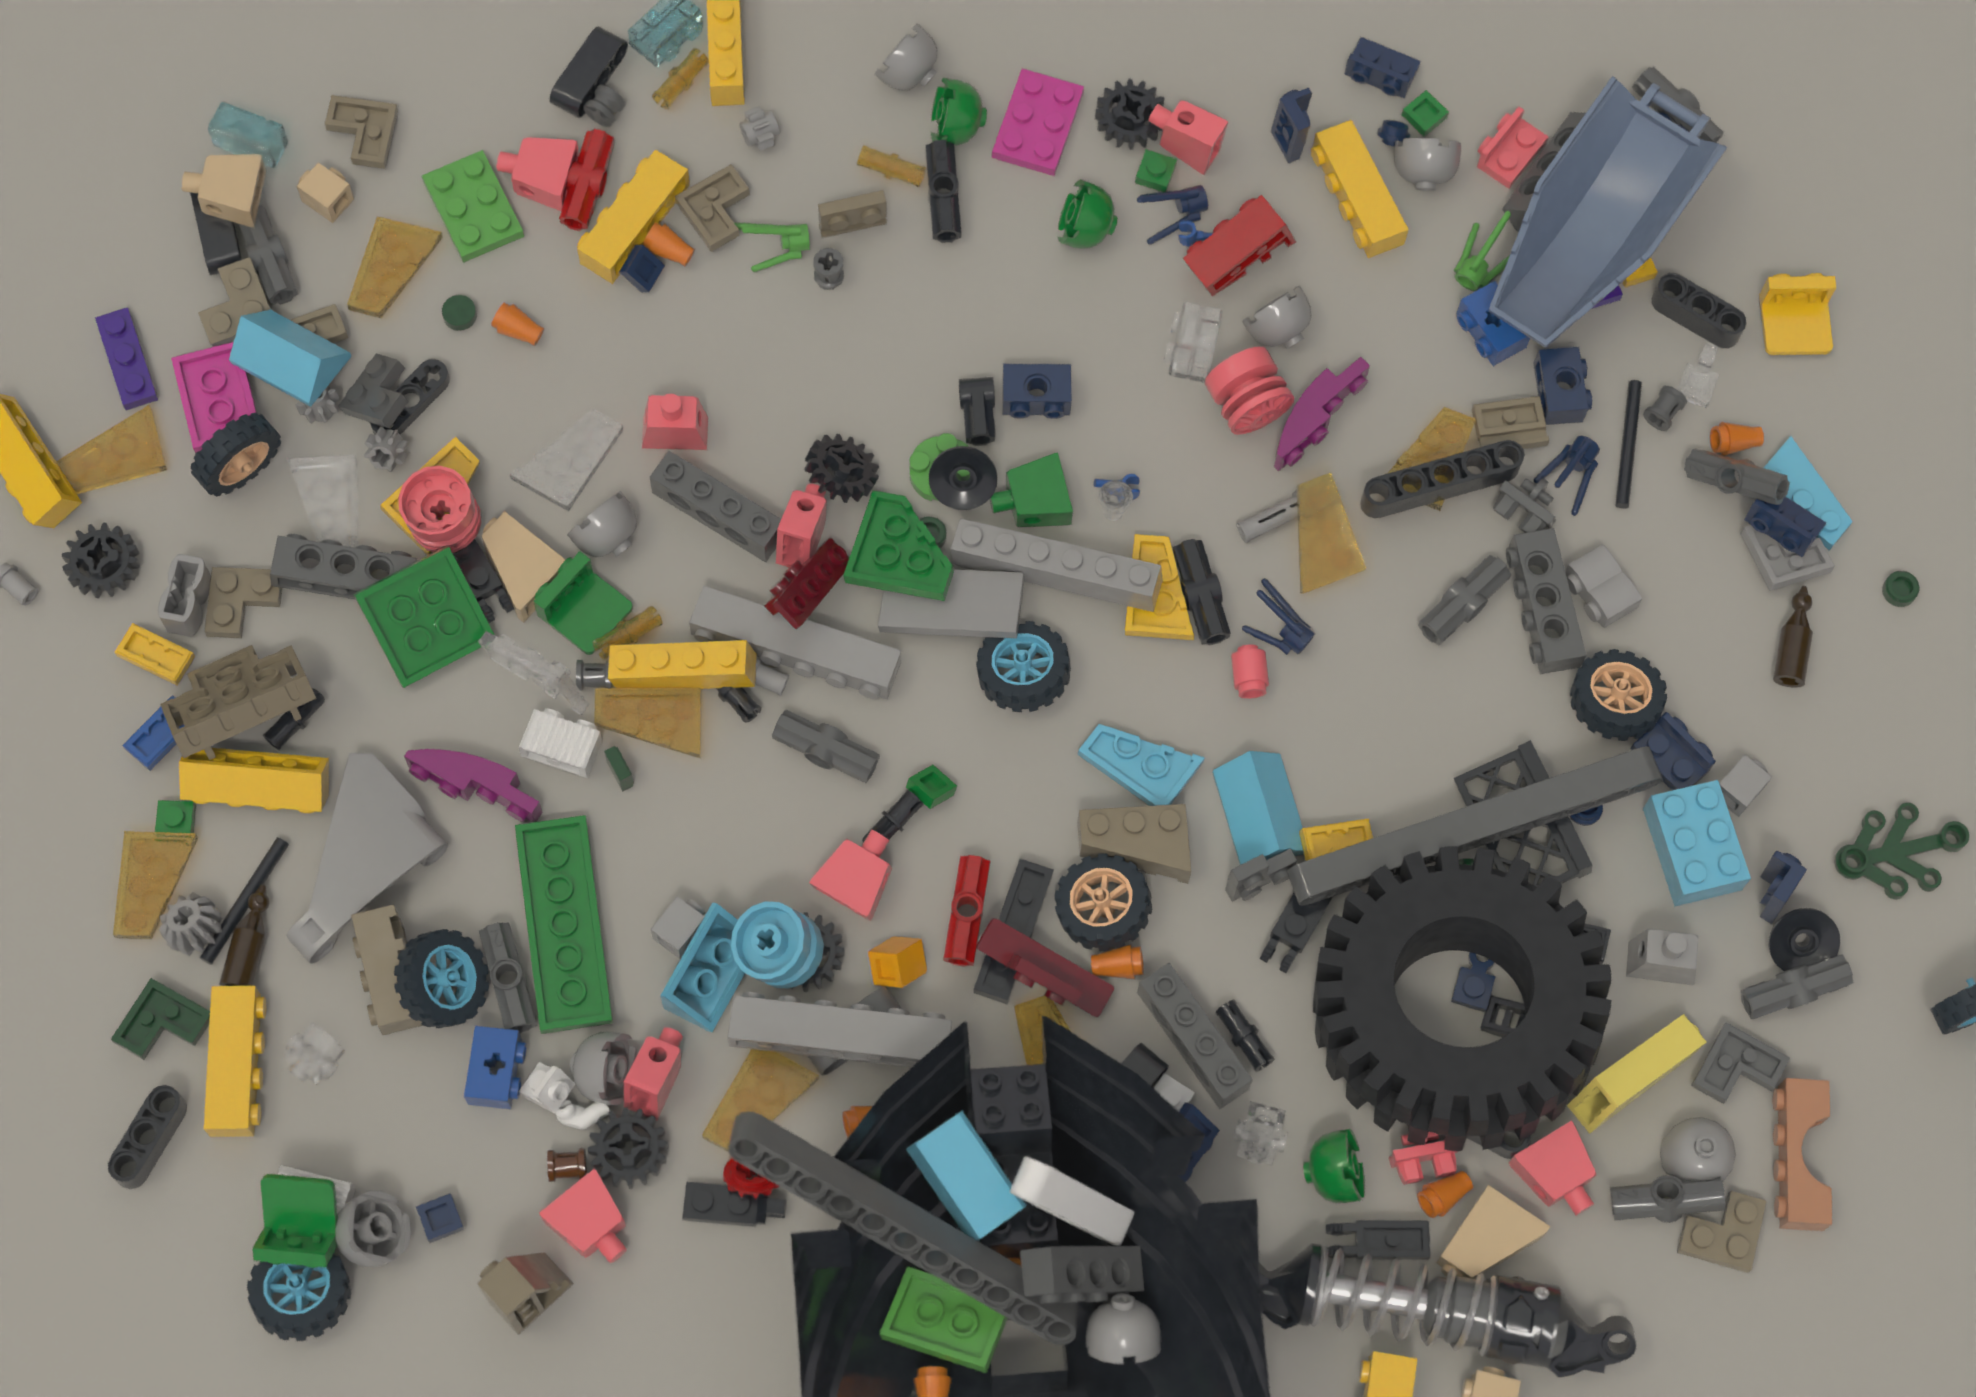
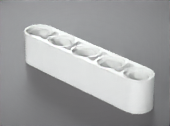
M1024 1157L1010 1190L1011 1194L1115 1246H1121L1135 1213L1063 1173L1028 1157Z

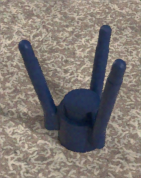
M1202 185L1178 191L1144 194L1137 198L1138 203L1175 200L1179 213L1187 215L1148 238L1147 243L1149 245L1178 230L1179 224L1182 221L1195 222L1201 220L1200 212L1208 210V199Z
M1582 435L1578 436L1572 445H1566L1562 452L1533 479L1534 483L1538 484L1542 478L1547 477L1565 459L1567 466L1554 483L1556 488L1561 487L1573 470L1581 472L1585 469L1571 514L1576 516L1584 499L1592 473L1598 466L1595 458L1600 452L1599 446L1591 438Z
M1264 578L1261 580L1262 585L1280 607L1262 590H1257L1256 594L1286 624L1279 633L1284 639L1280 641L1247 625L1242 627V631L1279 648L1286 655L1291 650L1299 655L1316 633L1297 615L1275 587Z

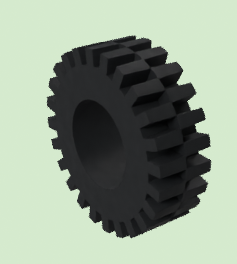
M1457 846L1440 847L1434 866L1425 865L1420 851L1408 854L1403 857L1399 875L1394 876L1388 867L1384 865L1371 873L1367 893H1364L1357 886L1350 891L1345 898L1342 917L1334 914L1328 924L1325 945L1320 947L1313 998V1013H1316L1315 1037L1318 1048H1327L1326 1069L1333 1081L1341 1077L1347 1080L1346 1099L1357 1110L1366 1102L1375 1106L1374 1124L1387 1132L1396 1120L1409 1125L1407 1141L1414 1144L1424 1145L1428 1132L1445 1135V1150L1462 1151L1467 1136H1479L1483 1150L1500 1147L1505 1131L1514 1130L1519 1140L1524 1139L1535 1133L1540 1117L1545 1115L1552 1122L1564 1112L1570 1094L1578 1096L1586 1083L1591 1066L1596 1061L1612 1000L1607 999L1612 982L1610 964L1600 965L1604 948L1602 937L1598 930L1584 933L1587 911L1577 899L1565 907L1559 904L1562 884L1548 874L1538 887L1529 883L1528 878L1531 864L1520 858L1514 857L1506 873L1493 869L1495 851L1486 848L1477 849L1473 865L1459 864ZM1442 951H1467L1490 959L1510 975L1522 995L1526 1016L1511 1033L1498 1041L1476 1047L1452 1046L1428 1037L1409 1021L1398 1003L1394 985L1409 966L1425 956Z

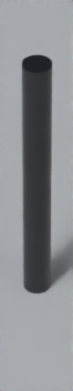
M1638 380L1628 382L1615 506L1620 509L1629 508L1642 389V382Z
M279 837L275 839L221 923L223 932L213 936L215 944L208 943L199 957L207 964L212 965L234 929L248 910L250 895L255 893L260 885H264L289 846L285 840Z

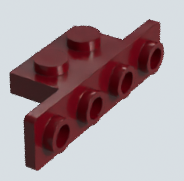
M828 538L805 563L801 564L799 561H796L783 573L784 577L769 590L773 596L764 605L765 608L773 616L779 612L794 629H798L842 577L850 557L832 538Z
M996 918L990 920L976 945L977 950L1016 971L1013 978L1030 988L1036 983L1047 989L1044 996L1063 1006L1065 1001H1068L1090 1015L1099 1017L1114 991V986Z

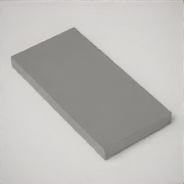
M954 570L945 601L883 590L878 623L879 632L1017 638L1025 579L1024 573Z

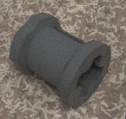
M832 248L819 250L813 259L815 269L814 280L820 288L833 290L841 285L844 279V271L842 269L843 257L841 253Z
M1663 386L1659 392L1658 399L1653 406L1645 409L1643 416L1654 428L1667 431L1672 426L1671 420L1678 410H1683L1686 406L1687 399L1674 387Z
M577 660V691H583L584 687L606 688V691H612L613 684L608 680L609 660L606 663H584L583 660Z

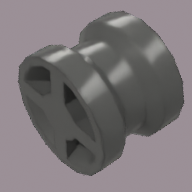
M599 85L594 91L595 97L593 100H588L583 108L585 113L596 123L610 127L615 120V113L620 112L624 108L625 101L615 90L605 85Z

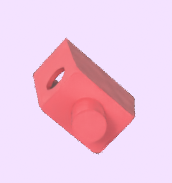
M1180 101L1173 112L1157 104L1148 119L1150 123L1163 129L1160 141L1162 148L1203 175L1221 150L1228 125L1227 120L1187 101Z
M526 137L522 140L518 155L503 151L499 153L497 171L512 174L511 180L516 194L561 211L568 191L567 179L572 163L574 161L577 162L579 157L578 143L576 140Z
M676 394L648 396L643 415L642 448L707 450L708 416L697 397L677 396Z
M808 484L804 492L799 490L792 492L777 528L776 564L790 567L796 561L803 564L815 554L825 526L827 500L824 498L826 491L818 492L819 485Z
M874 830L870 831L861 847L846 839L812 877L809 883L813 888L871 922L892 870L889 863L879 858L890 840Z
M665 1027L659 1039L648 1036L645 1039L624 1080V1107H627L628 1110L637 1112L638 1109H642L644 1116L649 1118L653 1115L656 1121L658 1120L681 1068V1049L678 1047L683 1039V1035L680 1032Z
M1572 1120L1517 1153L1510 1160L1509 1165L1548 1207L1564 1198L1577 1216L1594 1205L1583 1186L1592 1181L1596 1176V1171Z
M595 1169L539 1212L542 1221L584 1258L589 1257L599 1249L608 1262L613 1263L627 1251V1248L616 1236L626 1226L625 1221Z

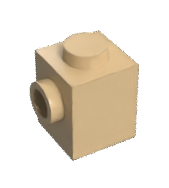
M319 162L312 170H307L303 173L297 185L301 201L331 223L354 200L350 185L346 182L344 176L335 168L330 167L327 169Z
M1483 1367L1482 1371L1476 1370L1471 1379L1465 1378L1461 1397H1518L1521 1380L1505 1377V1371Z

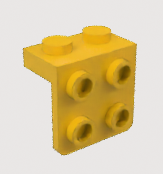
M1781 273L1767 278L1759 294L1764 345L1767 354L1819 355L1831 352L1833 340L1828 302L1836 290L1835 276H1824L1820 273H1812L1806 276H1790L1789 274Z

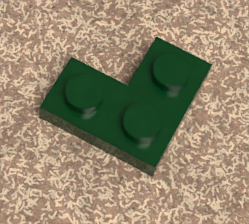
M150 978L112 1036L111 1041L145 1060L163 1030L170 1032L195 1047L209 1025L210 1011Z

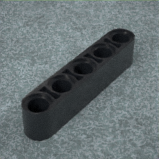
M1505 440L1374 477L1365 485L1360 507L1368 517L1382 518L1504 483L1505 480L1508 482L1518 475L1525 456L1524 450L1517 442ZM1507 457L1511 459L1514 464L1506 465L1502 463L1499 458ZM1475 466L1479 468L1482 473L1473 474L1467 469V467ZM1435 476H1445L1450 482L1440 483L1436 480ZM1406 484L1413 485L1417 492H1407L1402 486ZM1380 494L1384 497L1385 501H1374L1370 495Z

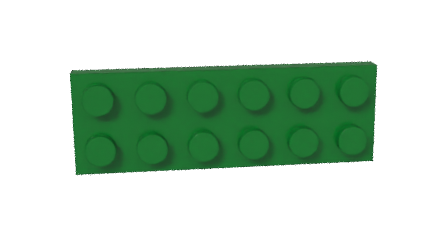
M586 815L515 825L541 1034L613 1024Z

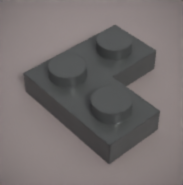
M376 353L372 360L367 363L354 385L349 388L338 407L346 415L390 428L409 402L401 393L390 390L405 370V367L397 359Z
M1291 849L1268 860L1261 854L1231 869L1225 890L1232 902L1241 897L1243 901L1249 900L1262 891L1261 887L1270 882L1278 885L1288 880L1287 870L1296 865L1297 859Z
M1726 1022L1722 1026L1691 1086L1722 1104L1727 1101L1740 1074L1772 1091L1776 1087L1790 1057Z

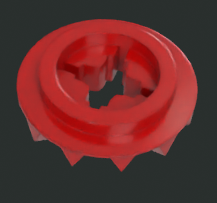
M733 1158L724 1166L723 1182L727 1183L728 1191H738L740 1198L749 1194L753 1195L756 1199L760 1193L770 1196L773 1189L780 1187L760 1174L752 1180L746 1179L755 1175L756 1172Z

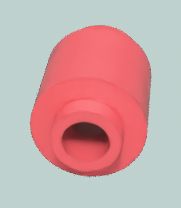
M1253 644L1238 647L1237 651L1231 655L1234 688L1238 690L1239 697L1251 699L1264 696L1267 693L1266 687L1269 686L1266 652L1258 649V646Z

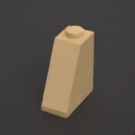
M504 511L498 519L496 517L492 518L486 524L481 536L487 554L514 607L517 617L524 623L536 610L534 605L536 592L544 583L548 582L550 584L558 575V569L565 559Z
M1488 1185L1436 1263L1442 1267L1441 1272L1446 1277H1448L1449 1271L1454 1268L1457 1276L1476 1279L1479 1274L1488 1272L1539 1241L1547 1233L1550 1226Z

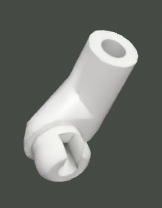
M564 1100L555 1114L557 1115V1120L563 1125L585 1130L597 1123L598 1120L609 1115L611 1110L607 1104L594 1102L588 1107H582L572 1104L570 1100Z

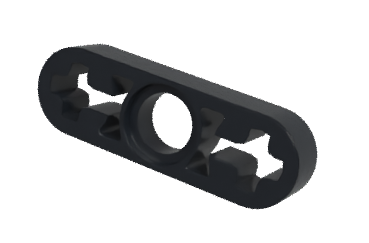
M436 359L424 361L395 390V392L401 393L403 396L408 393H415L420 399L414 407H404L394 421L393 427H383L385 430H398V433L401 435L448 387L450 378L447 367L443 362ZM429 372L431 374L438 372L440 379L438 381L435 379L428 381L427 374ZM424 386H425L426 391H427L426 394H425L424 391L422 390V388H423ZM370 422L372 431L376 435L381 426Z

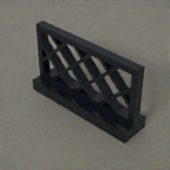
M1530 740L1519 745L1518 749L1455 777L1454 782L1466 806L1474 804L1473 802L1478 803L1489 799L1494 784L1516 790L1522 788L1520 786L1523 779L1528 786L1549 779V776ZM1515 761L1520 771L1516 785L1497 779L1500 768ZM1495 770L1493 776L1486 775V773ZM1475 778L1490 782L1484 799L1470 795L1464 783ZM1569 816L1541 825L1548 828L1551 834L1547 847L1527 841L1531 829L1525 831L1523 839L1513 835L1504 838L1521 844L1516 855L1517 858H1521L1525 846L1544 852L1539 869L1536 870L1530 867L1529 871L1530 874L1536 876L1533 885L1538 887L1537 884L1540 877L1545 879L1548 873L1542 872L1548 855L1564 860L1568 871L1558 876L1550 875L1561 884L1573 878H1581L1592 873L1593 865ZM1500 840L1495 841L1494 844L1493 842L1486 844L1487 849L1495 851L1493 862L1497 870L1507 873L1504 865L1511 866L1512 861L1499 856L1497 847ZM1553 841L1559 851L1551 849Z

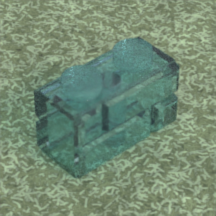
M660 0L628 30L629 44L639 54L644 55L651 64L659 67L664 61H672L678 55L680 46L687 39L692 41L698 37L703 28L702 11L690 0Z
M225 102L220 103L208 126L214 146L237 155H262L264 165L271 168L277 166L288 144L283 124L272 120L266 121V118Z

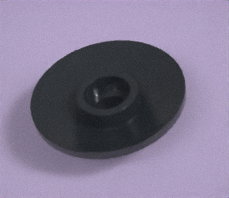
M957 446L943 451L935 458L929 470V486L933 495L942 504L953 509L970 510L985 504L992 497L997 487L998 476L993 461L984 452L973 447ZM959 470H967L969 474L967 476H960L957 472Z
M1813 908L1795 909L1783 915L1773 926L1768 941L1769 952L1775 964L1782 971L1802 965L1810 966L1837 956L1840 948V933L1835 922L1824 912ZM1805 933L1807 935L1806 939L1801 943H1797L1795 941L1796 937Z

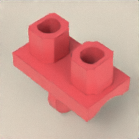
M1428 1132L1424 1145L1415 1144L1413 1147L1393 1150L1392 1156L1389 1157L1391 1168H1397L1403 1185L1423 1180L1420 1162L1432 1160L1436 1178L1454 1175L1457 1171L1455 1157L1457 1151L1445 1150V1140L1427 1144V1141L1439 1139L1438 1134ZM1408 1134L1401 1135L1403 1146L1414 1144L1407 1141Z

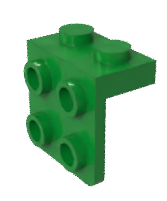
M581 551L573 559L571 557L567 558L559 567L558 575L550 584L548 582L544 583L534 597L537 616L587 655L595 653L633 610L630 600L593 572L590 558Z
M265 1174L260 1182L264 1228L252 1248L253 1261L269 1262L271 1264L304 1265L309 1268H326L337 1247L335 1230L338 1218L334 1182L321 1178Z

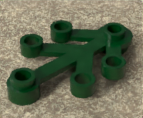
M1903 803L1895 812L1896 821L1880 848L1868 850L1874 835L1879 833L1886 824L1885 816L1881 812L1873 810L1868 812L1862 819L1863 828L1855 843L1843 846L1836 853L1834 864L1836 870L1843 877L1852 880L1865 877L1883 887L1885 894L1893 900L1901 899L1907 893V881L1900 876H1890L1874 866V864L1886 862L1915 878L1922 890L1931 892L1941 884V874L1936 869L1926 868L1907 856L1941 848L1948 852H1958L1968 843L1969 831L1964 824L1951 821L1945 824L1938 834L1901 842L1908 827L1919 816L1918 808L1914 804ZM1901 811H1910L1912 819L1904 818ZM1870 817L1877 819L1879 826H1871L1868 819ZM1946 835H1953L1957 843L1951 844L1948 842ZM1846 859H1854L1857 862V867H1849ZM1924 876H1932L1935 884L1930 885L1926 883ZM1891 883L1899 884L1902 892H1894L1891 888Z

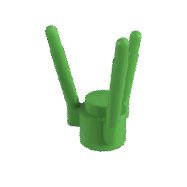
M1510 211L1504 213L1479 254L1469 258L1480 226L1478 223L1473 224L1460 261L1454 268L1456 273L1455 279L1464 288L1476 291L1479 287L1483 288L1505 269L1509 256L1489 273L1487 271L1489 265L1484 258L1510 218Z
M734 223L743 233L780 235L781 248L788 249L789 251L752 266L751 270L753 272L791 259H801V251L810 249L807 224Z

